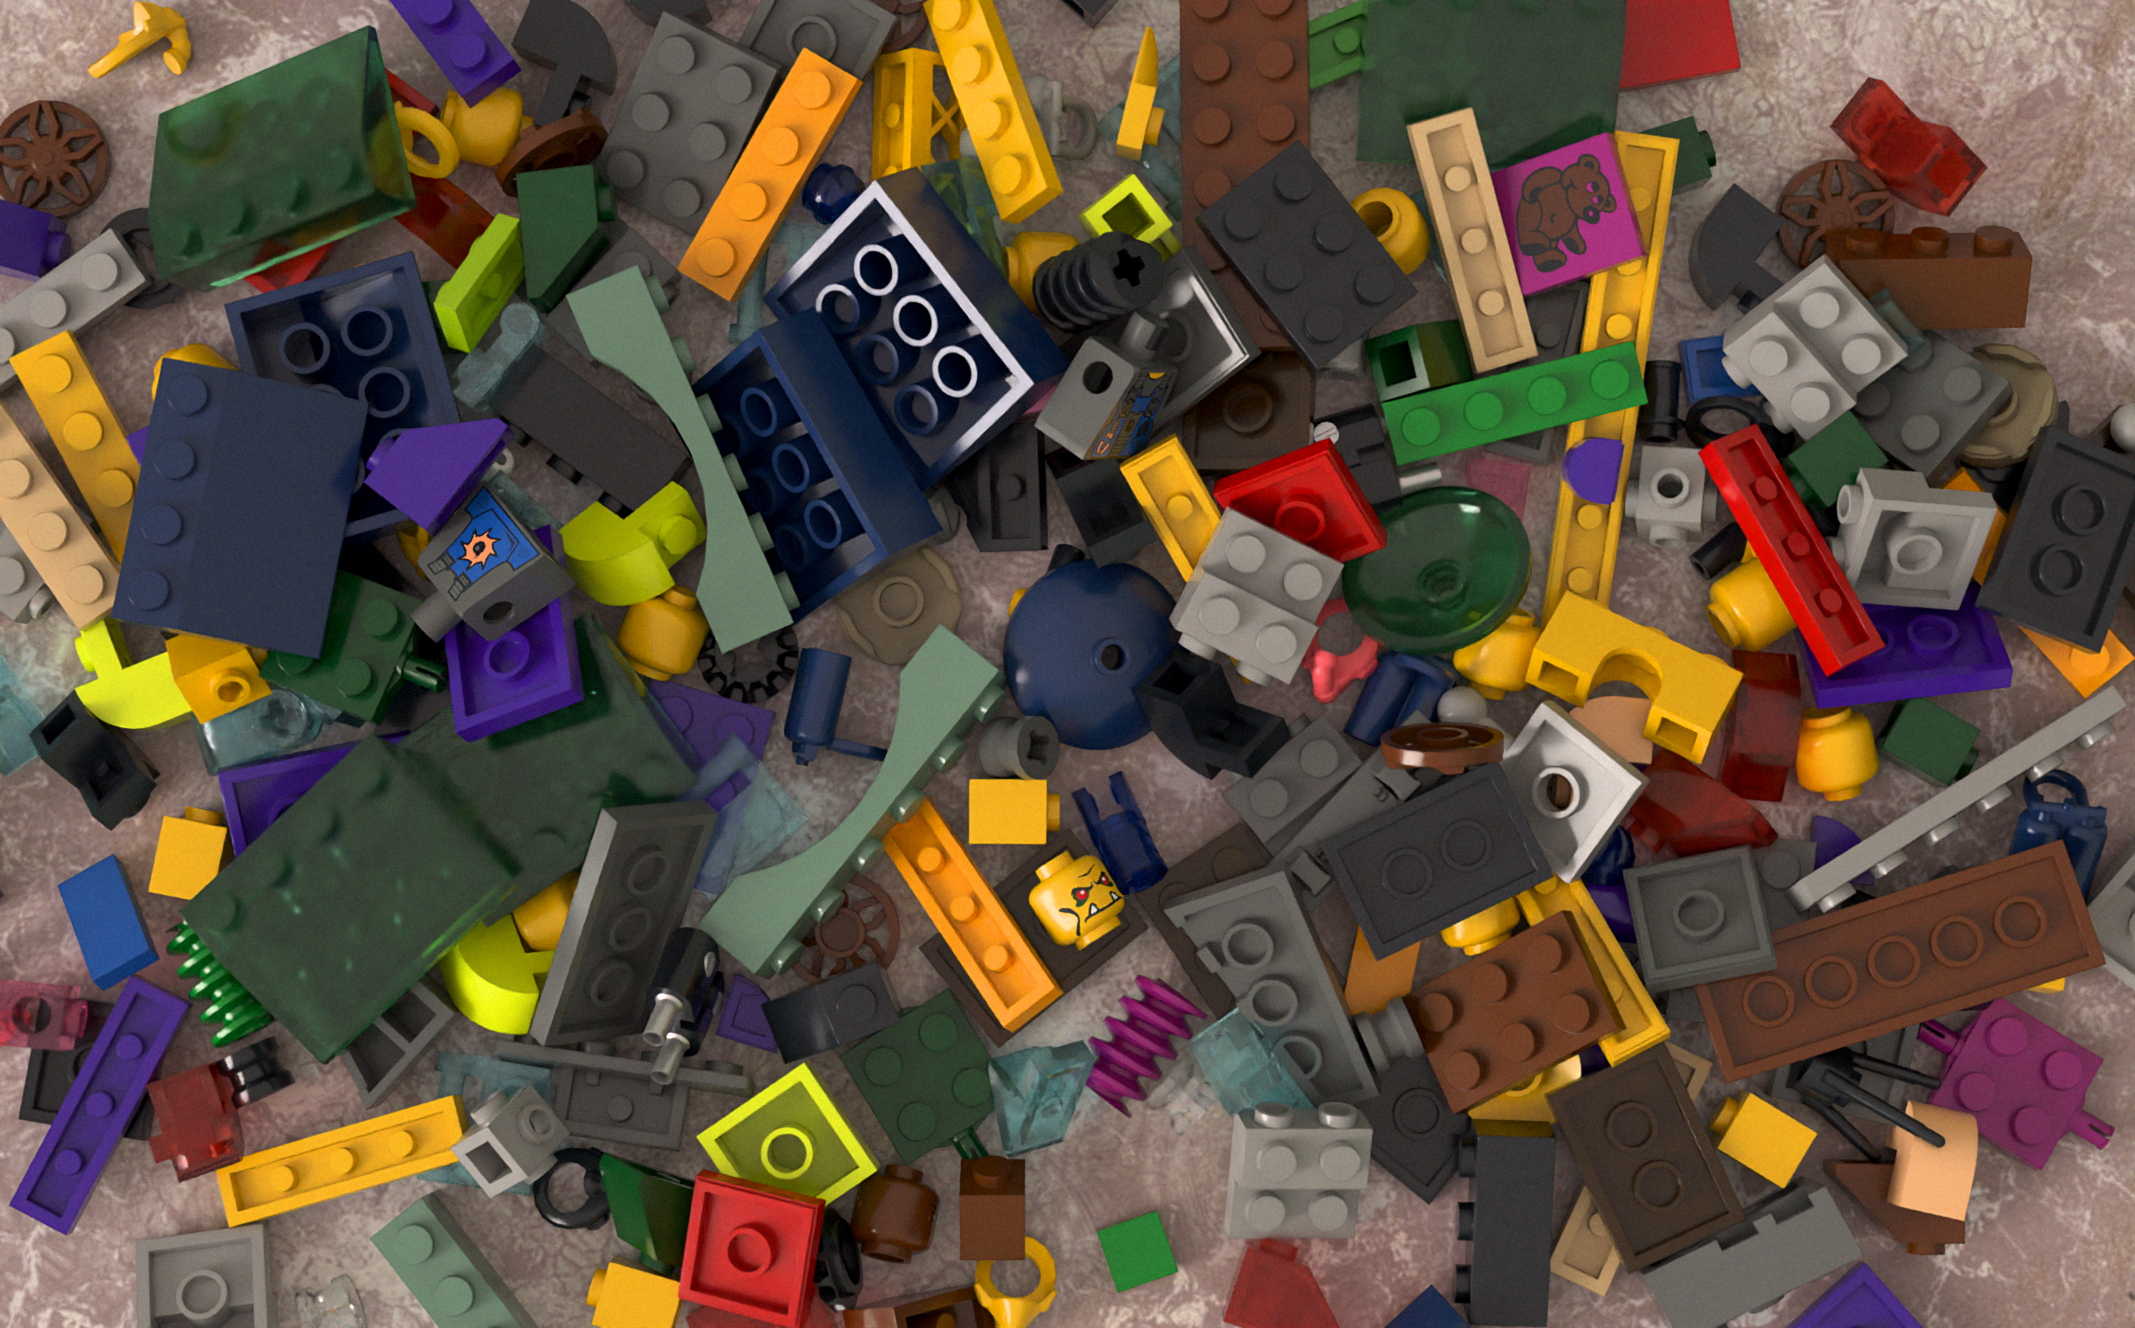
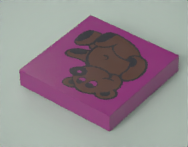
M1605 132L1490 173L1523 296L1532 297L1649 257L1613 134Z

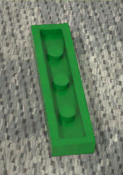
M1628 341L1381 403L1395 463L1396 466L1648 404L1634 342Z

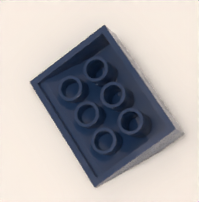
M917 166L875 179L762 298L778 320L813 306L815 307L826 328L832 334L838 349L856 380L865 391L871 406L890 439L898 448L901 458L922 494H925L1034 406L1062 379L1071 364Z
M413 251L224 304L243 373L371 404L342 551L371 543L418 525L364 483V480L371 473L366 468V464L376 448L386 438L392 437L394 440H397L402 432L407 429L462 422ZM478 483V484L476 485V487L472 490V492L468 495V497H469V496L474 492V490L480 485L479 483Z
M814 306L758 329L691 386L696 398L708 393L723 429L712 433L721 457L734 452L749 488L738 492L747 516L760 512L775 546L763 552L773 576L786 571L800 603L799 607L789 611L794 621L791 624L792 627L908 556L943 530L929 502L923 496L901 458L898 448L890 439L871 406L865 391L859 385L838 349L832 334L826 328ZM669 418L671 424L673 425L674 429L676 430L678 436L680 437L682 443L684 444L686 450L688 451L690 457L693 460L692 454L689 448L687 447L685 441L683 440L680 432L678 431L674 422Z
M163 357L111 618L126 625L321 660L371 404L230 369Z

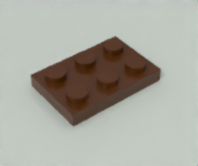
M1566 910L1557 912L1401 997L1453 1114H1465L1627 1029L1572 911Z

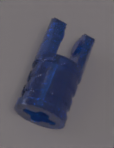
M1119 771L1108 777L1111 782L1109 786L1116 803L1121 805L1123 812L1116 813L1100 821L1098 816L1100 811L1092 794L1088 793L1085 787L1072 792L1071 796L1094 847L1098 848L1099 855L1103 863H1105V868L1122 895H1131L1157 884L1165 877L1168 869L1163 858L1160 857L1155 843L1152 842L1153 839L1146 827V820L1124 772Z

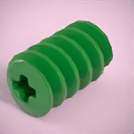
M235 902L223 903L205 910L166 931V933L178 932V935L166 946L167 954L169 956H190L178 968L177 974L179 978H201V981L188 994L190 1001H212V1004L201 1014L199 1018L203 1025L223 1023L224 1025L211 1040L214 1048L229 1046L282 1019L271 1018L269 1014L283 1000L281 994L260 995L258 992L271 977L269 970L249 973L247 969L248 965L260 954L258 947L238 950L235 945L249 931L247 925L226 927L224 923L238 908Z

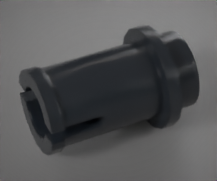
M1667 360L1646 361L1643 383L1648 404L1640 405V417H1637L1636 429H1639V440L1650 443H1671L1678 440V430L1684 428L1685 422L1683 419L1678 418L1680 372L1682 371L1680 363Z

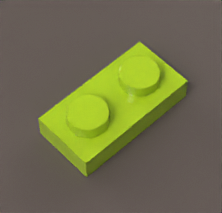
M498 213L484 234L475 239L468 256L453 277L440 288L433 304L449 347L471 353L524 279L525 268L519 218Z

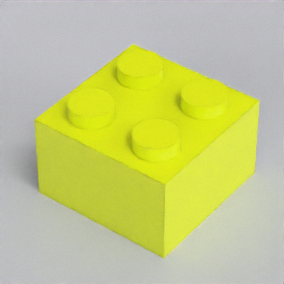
M810 1059L696 1136L722 1174L826 1200L825 1206L872 1175L881 1166Z

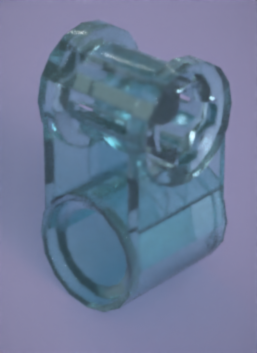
M284 689L272 690L270 695L203 724H200L194 713L190 715L209 777L217 776L218 768L261 760L306 746L318 737L324 724L323 709L319 702ZM287 708L295 709L297 719L288 723V729H280L278 718L287 714Z

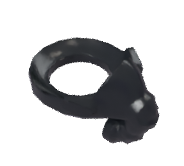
M1715 396L1702 399L1689 408L1684 422L1687 437L1702 449L1711 442L1729 435L1714 432L1702 423L1701 417L1706 412L1714 409L1735 410L1749 420L1750 426L1757 423L1777 459L1783 458L1792 451L1796 440L1792 431L1788 434H1783L1774 426L1771 417L1767 415L1763 408V404L1768 401L1765 396H1763L1759 405L1730 396Z
M570 1147L556 1151L553 1154L557 1158V1162L543 1176L534 1181L533 1186L535 1206L543 1219L554 1227L569 1230L587 1228L589 1231L598 1230L609 1221L611 1209L599 1168V1162L604 1151L594 1147L590 1149ZM570 1163L579 1164L586 1170L584 1190L589 1198L577 1211L562 1213L555 1209L549 1200L547 1190L549 1180L553 1173L562 1165Z

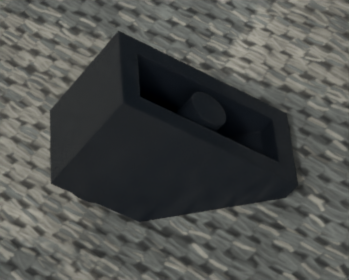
M881 956L761 1004L785 1064L840 1047L899 1023L905 1015Z

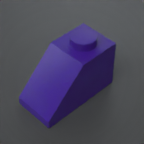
M0 199V275L36 282L67 260L71 251V237L65 233L67 224L52 214Z
M499 418L407 429L402 432L397 440L388 437L376 448L366 464V468L371 473L364 480V483L435 537L516 435Z

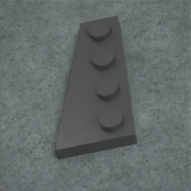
M1287 861L1166 901L1163 911L1176 928L1181 926L1198 948L1196 954L1212 974L1217 972L1237 998L1236 1006L1250 1024L1255 1022L1273 1045V1054L1316 1109L1319 1108L1320 1104L1326 1102H1342L1352 1105L1380 1096L1382 1083Z

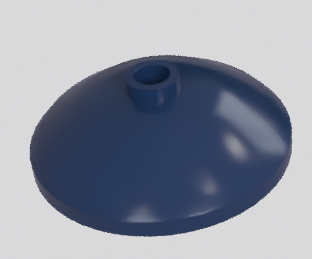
M1093 558L1081 559L1058 566L1039 578L1029 587L1014 608L1008 622L1003 644V666L1005 676L1007 677L1006 682L1010 694L1024 716L1045 717L1055 727L1060 743L1086 750H1107L1122 747L1141 739L1153 731L1134 690L1163 662L1173 649L1190 654V650L1178 643L1182 632L1176 630L1169 620L1177 604L1172 595L1153 576L1125 562L1120 564L1109 563L1098 569ZM1113 645L1118 651V661L1113 667L1107 669L1102 663L1101 655L1107 646Z

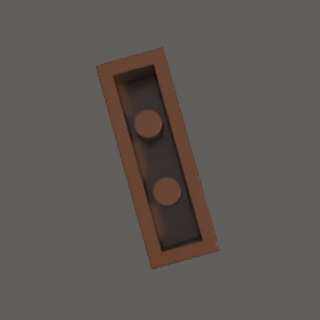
M1988 225L1979 227L1975 232L1949 233L1942 228L1926 226L1913 229L1911 234H1885L1873 228H1855L1849 230L1847 235H1827L1826 255L1893 330L2025 328L2033 257L2019 232H2013L2011 229L2002 226Z

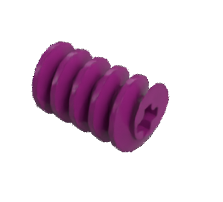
M1137 975L1134 982L1144 996L1143 999L1138 1000L1122 995L1118 1000L1128 1016L1127 1020L1123 1021L1110 1016H1106L1103 1020L1104 1025L1113 1037L1111 1041L1093 1036L1087 1041L1097 1057L1095 1062L1075 1057L1071 1062L1085 1085L1128 1118H1131L1132 1114L1122 1100L1123 1097L1143 1102L1148 1095L1138 1080L1139 1076L1159 1081L1163 1076L1162 1071L1154 1060V1056L1157 1055L1170 1060L1177 1058L1179 1053L1169 1039L1170 1035L1188 1040L1193 1037L1194 1032L1185 1019L1186 1014L1202 1019L1208 1017L1205 1012L1160 978L1155 980L1142 975Z

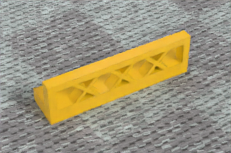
M918 48L880 55L874 65L871 183L875 179L917 166L968 231L970 166L966 165L962 159L959 147L961 133L967 125L952 84L950 100L944 106H942L933 92V69L947 72L942 56L939 52ZM938 131L949 145V161L942 169H940L931 155V138Z

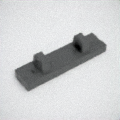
M1414 709L1398 727L1431 722L1418 709ZM1380 745L1263 868L1287 861L1309 915H1311L1339 885L1320 843L1429 791L1445 773L1433 767L1389 768L1387 767L1386 759L1381 755ZM1375 777L1390 786L1398 796V800ZM1312 857H1313L1323 868H1321V867L1312 859Z

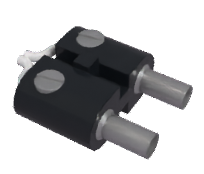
M1372 403L1314 419L1313 443L1330 437L1376 515L1403 507L1402 494L1442 483L1441 472L1436 461L1398 473L1395 472L1391 457L1388 456L1385 447L1384 435L1388 434L1384 414H1377Z
M692 927L678 928L673 932L646 993L648 1011L652 1014L644 1030L643 1039L650 1045L661 1047L650 1076L655 1082L663 1085H668L672 1082L682 1057L694 1056L699 1052L711 1021L720 1010L722 995L725 989L723 972L717 971L721 961L716 941L707 933Z

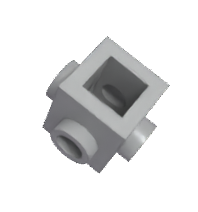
M1642 446L1639 479H1628L1625 500V516L1636 517L1639 539H1649L1651 545L1665 549L1684 548L1688 545V542L1703 543L1705 522H1717L1719 489L1716 484H1708L1709 472L1698 454L1702 449Z
M529 1083L507 1097L501 1090H497L478 1104L470 1113L475 1123L456 1141L450 1150L491 1199L521 1181L529 1185L543 1176L557 1162V1158L552 1152L570 1132L554 1114L550 1105L542 1099Z

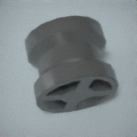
M1024 716L1019 720L1015 717H995L987 722L979 740V756L982 766L987 774L994 779L1014 780L1020 776L1025 780H1043L1051 775L1060 755V742L1057 731L1051 721L1043 716Z
M1400 995L1387 1000L1385 1008L1373 1014L1363 1010L1353 1015L1378 1075L1390 1070L1393 1061L1407 1056L1416 1059L1426 1054Z

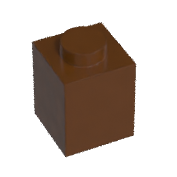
M996 1155L984 1156L979 1159H961L959 1191L960 1260H1025V1159H1006Z

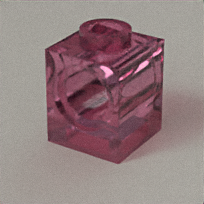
M0 978V1045L57 1051L74 1050L75 1038H82L84 1035L88 1015L87 1001L79 999L81 985ZM35 997L44 999L51 1011L50 1022L40 1033H36L28 1027L24 1016L26 1006Z

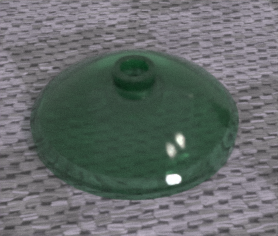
M1439 486L1407 494L1402 497L1403 507L1377 514L1378 519L1388 534L1387 546L1345 562L1341 580L1344 600L1351 616L1359 628L1378 644L1394 651L1413 655H1435L1459 650L1480 641L1497 630L1521 603L1531 579L1533 566L1532 548L1522 522L1516 513L1500 499L1474 488ZM1447 590H1453L1451 593L1447 595L1440 596L1443 592Z

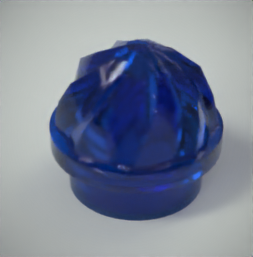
M824 162L809 177L802 195V206L813 212L815 221L823 225L833 224L865 191V183L854 173L851 167L845 164H839L835 167Z
M1617 826L1580 878L1590 883L1604 886L1618 885L1624 881L1623 869L1634 867L1636 854L1631 834L1623 826Z

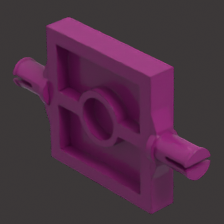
M2003 998L1995 999L1986 1010H1977L1971 1022L1957 1033L1935 1019L1920 1023L1921 1027H1919L1917 1039L1944 1054L1939 1077L1942 1086L1938 1090L1931 1091L1925 1104L1974 1115L1980 1138L2033 1170H2042L2058 1141L2069 1131L2096 1146L2099 1150H2102L2109 1143L2110 1140L2105 1137L2113 1136L2115 1127L2106 1124L2083 1110L2086 1091L2104 1059Z

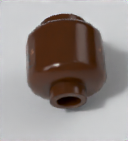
M886 1165L884 1175H871L860 1182L849 1231L851 1236L858 1243L862 1244L860 1252L863 1255L889 1263L910 1264L912 1255H920L930 1248L938 1216L940 1198L933 1188L922 1183L923 1172L901 1165Z

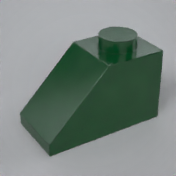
M593 164L516 173L527 299L540 313L551 312L563 300L565 295H567L610 242L608 222L617 221L618 217L615 190L612 183H604L603 178Z
M604 1152L599 1162V1168L618 1238L640 1250L637 1258L638 1262L655 1271L673 1275L676 1266L682 1268L695 1180Z

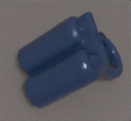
M1397 636L1390 651H1384L1378 656V666L1368 677L1342 732L1377 749L1381 745L1380 738L1382 734L1397 728L1414 709H1418L1430 722H1439L1437 717L1439 700L1448 690L1458 687L1457 681L1460 673L1452 662L1436 655L1437 649H1432L1429 645H1426L1425 649L1406 641V638Z
M802 648L784 726V735L792 742V755L796 759V764L808 766L809 761H813L816 758L818 748L879 762L884 761L888 752L886 749L834 738L852 657L816 648Z
M2054 769L2033 783L2026 776L2022 785V793L2027 808L2018 817L2007 856L2063 839L2086 903L2107 839L2108 828L2105 824L2106 808L2090 806L2087 790L2083 783L2074 775L2063 770ZM2043 783L2057 784L2066 788L2073 798L2069 799L2067 797L2063 803L2043 801L2044 796L2039 794L2037 786Z

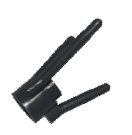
M1847 1046L1807 1058L1801 1066L1793 1084L1794 1088L1805 1093L1801 1103L1823 1116L1870 1161L1874 1163L1879 1162L1882 1158L1881 1153L1831 1105L1832 1103L1844 1108L1852 1099L1937 1148L1945 1145L1946 1141L1942 1135L1859 1087L1862 1074L1855 1071L1853 1067L1932 1090L1941 1088L1942 1082L1940 1079L1855 1052Z

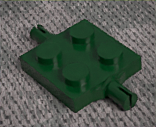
M339 569L321 660L269 651L258 677L270 684L380 726L393 696L406 684L407 680L440 693L444 690L446 684L425 673L446 681L449 680L447 666L418 657L419 638L423 630L417 625L410 614L424 601Z
M949 988L920 1006L903 1008L902 1010L905 1015L899 1023L869 1034L864 1041L839 1056L905 1166L935 1148L954 1145L962 1159H975L970 1152L971 1148L978 1158L990 1156L975 1130L979 1128L987 1115L1013 1100L1015 1096Z

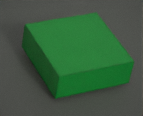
M1157 1209L1097 1230L1118 1293L1178 1272Z

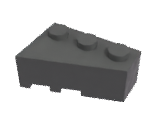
M327 881L311 882L267 930L305 1000L311 1003L329 1036L327 1039L336 1056L341 1057L359 1090L357 1093L366 1110L382 1105L463 1015L452 1001L449 993Z
M1800 1176L1788 1183L1784 1189L1779 1188L1743 1208L1742 1210L1747 1220L1637 1270V1274L1667 1328H1728L1726 1322L1747 1312H1750V1314L1761 1312L1785 1297L1784 1294L1807 1283L1819 1280L1836 1269L1865 1256L1827 1187L1804 1176Z

